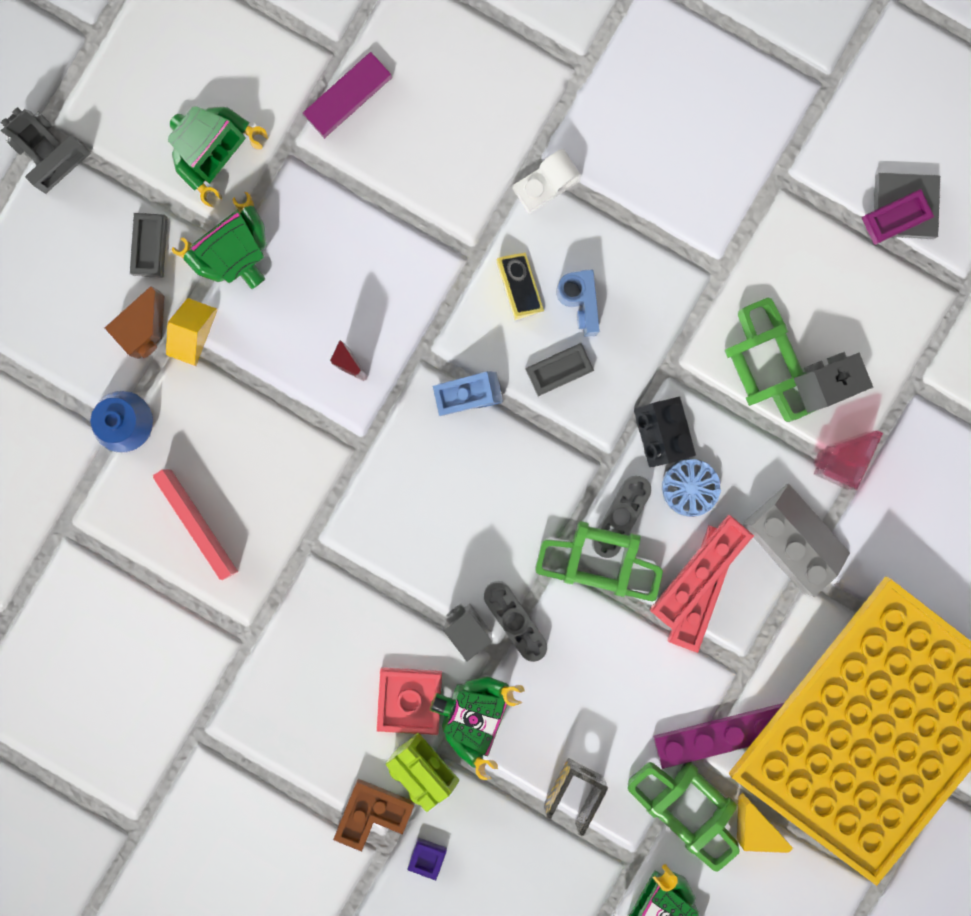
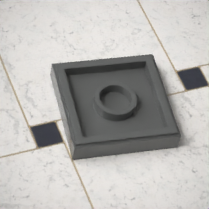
M878 173L875 176L874 211L922 189L934 215L930 220L893 237L935 239L938 237L941 176Z

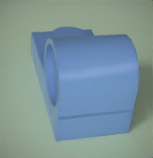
M592 269L568 273L561 278L557 286V298L565 306H581V311H577L578 329L584 330V337L597 336L600 329L594 271ZM568 283H574L579 287L580 294L570 297L564 292V286Z
M487 371L433 386L439 416L503 403L497 372Z

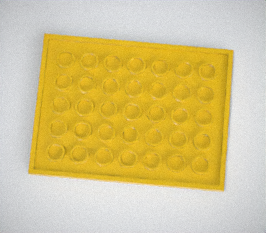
M885 576L730 770L729 775L877 886L971 771V641L891 578Z

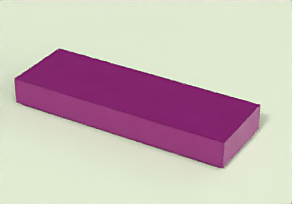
M370 52L303 112V115L325 139L390 81L392 75Z

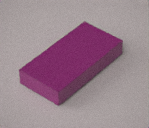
M922 189L861 218L874 245L930 220L934 215Z

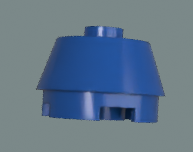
M116 391L104 396L97 403L91 414V428L97 441L106 449L121 453L130 452L139 448L150 437L153 426V414L148 404L137 394L128 391Z

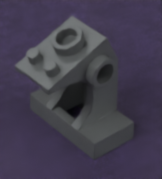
M17 107L12 111L13 114L8 119L5 118L0 122L4 126L1 132L9 137L6 140L7 143L20 155L25 151L36 164V167L25 178L45 194L91 154L72 135L61 143L49 130L52 124L39 111L33 114L29 110L24 109L21 111ZM46 137L53 145L54 150L45 159H42L33 148Z

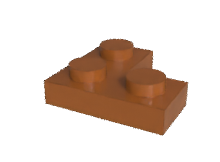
M358 778L333 840L362 852L373 823L403 835L415 803L410 799Z

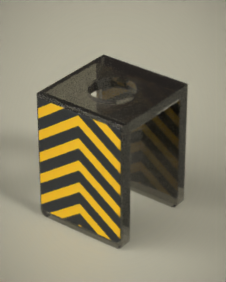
M568 758L545 801L544 811L546 818L551 820L573 776L593 785V788L575 821L578 835L583 837L608 790V786L604 776Z

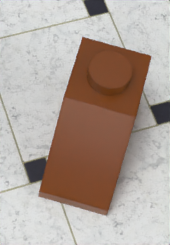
M152 286L104 327L129 356L137 359L141 357L146 358L157 349L156 344L162 339L165 296L161 291Z

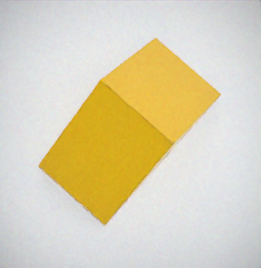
M187 298L168 321L166 355L197 366L218 309Z
M744 793L738 796L737 841L742 849L753 852L789 853L793 847Z

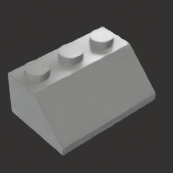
M786 484L742 523L801 592L813 597L839 575L850 554L847 548L790 484Z

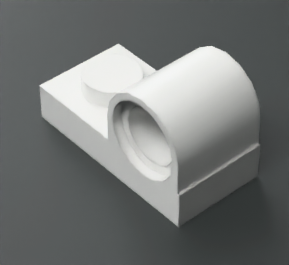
M561 149L547 157L541 163L538 170L515 183L512 189L528 214L579 183L581 174L565 149Z

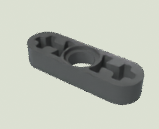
M631 476L624 481L599 529L610 531L605 529L609 523L612 528L623 531L622 534L629 535L651 495V485L646 478ZM638 482H641V489L644 491V494L642 496L636 495L632 503L638 504L637 508L634 510L629 504L621 503L622 497L629 500L632 494L629 485H636ZM618 508H625L630 513L629 522L623 526L617 525L613 520V513ZM592 540L594 551L604 558L614 557L621 549L620 546L614 545L612 550L607 548L603 552L601 551L602 545L598 543L599 541Z
M494 581L488 584L484 591V601L524 659L531 662L541 660L547 652V643L507 584L501 581ZM493 588H496L498 591L504 589L506 593L503 595V599L506 604L509 605L513 601L516 606L507 608L500 616L497 611L503 610V607L497 600L490 601L492 597L491 590ZM514 612L520 613L524 617L523 626L517 630L509 628L506 624L507 617ZM529 627L533 629V631L528 632L533 642L538 640L541 642L538 645L539 652L536 654L533 651H525L528 645L523 636L519 641L515 638L524 634Z

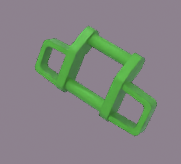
M768 297L739 310L738 317L747 340L724 351L727 358L731 357L748 395L746 397L748 405L751 406L772 397L786 422L797 420L812 413H807L806 408L800 412L793 413L783 394L784 391L796 387L794 378L805 374V372H803L786 334L789 332L773 300ZM762 307L765 309L774 328L757 335L750 317V311ZM775 338L791 378L759 391L742 352Z
M579 521L572 542L544 539L541 542L535 566L537 574L564 580L563 583L573 585L576 582L613 591L614 595L624 597L627 595L651 602L657 599L663 570L659 566L636 558L641 540L640 535L631 533L628 536L590 527L589 523ZM586 538L625 547L617 580L577 570ZM547 547L571 548L565 574L542 568ZM633 563L654 571L652 587L649 593L627 589Z
M652 762L645 764L629 779L628 791L646 808V811L653 818L658 817L685 843V848L689 852L695 854L713 871H720L739 854L738 841L725 828L735 812L737 804L731 798H725L698 773V767L692 762L686 763L675 779ZM648 775H654L667 785L652 801L637 787ZM690 783L717 806L713 816L694 833L667 810L686 791ZM719 834L730 848L719 858H713L702 848Z

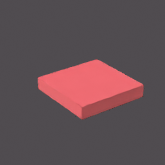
M381 667L377 731L438 735L440 714L430 711V705L435 693L441 694L442 671Z

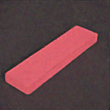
M162 469L154 474L153 479L218 578L224 580L237 573L238 570L173 471Z
M728 515L649 610L675 631L754 535L731 515Z
M708 525L702 545L717 528ZM728 568L675 631L671 629L668 642L697 653L699 652Z

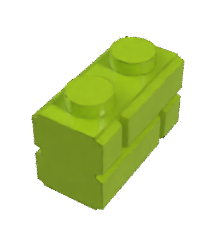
M419 733L397 748L385 763L391 777L396 781H400L408 790L411 800L415 804L421 805L426 812L449 797L459 782V778Z

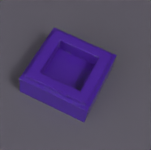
M418 837L407 870L436 881L447 852V847Z

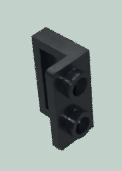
M680 396L634 409L636 424L639 428L644 454L649 467L665 465L696 456Z

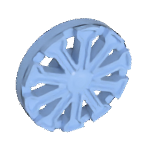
M685 459L675 463L667 470L662 481V494L666 504L674 512L683 516L695 517L707 513L717 503L721 493L720 479L715 470L706 462L697 459ZM697 464L700 465V469L695 476L694 466ZM683 465L687 466V476L681 470ZM706 471H708L711 475L710 478L701 481ZM676 473L681 480H673L671 475ZM712 483L715 487L714 490L703 488ZM668 486L678 487V490L668 492ZM701 494L711 496L712 500L710 503ZM681 496L679 502L674 505L672 503L673 498ZM696 499L702 505L701 510H696ZM687 500H689V510L684 511L683 507Z

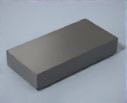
M134 213L130 260L131 275L164 277L168 220L166 215Z
M582 343L525 368L538 397L594 371Z

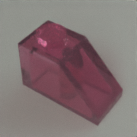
M878 430L868 431L826 446L825 449L820 450L815 458L814 466H816L813 474L846 490H857L883 433Z

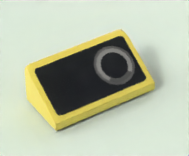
M526 252L497 258L496 263L514 320L543 312L544 309Z

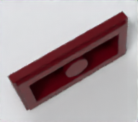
M340 340L330 359L331 364L362 381L366 380L367 374L349 347Z

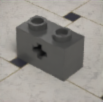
M845 352L827 358L828 365L824 366L823 362L819 361L804 367L805 374L794 378L807 413L829 407L873 388L860 352L848 357Z
M459 604L446 615L447 618L445 619L443 631L466 661H469L493 642L491 630L471 604H468L466 607Z

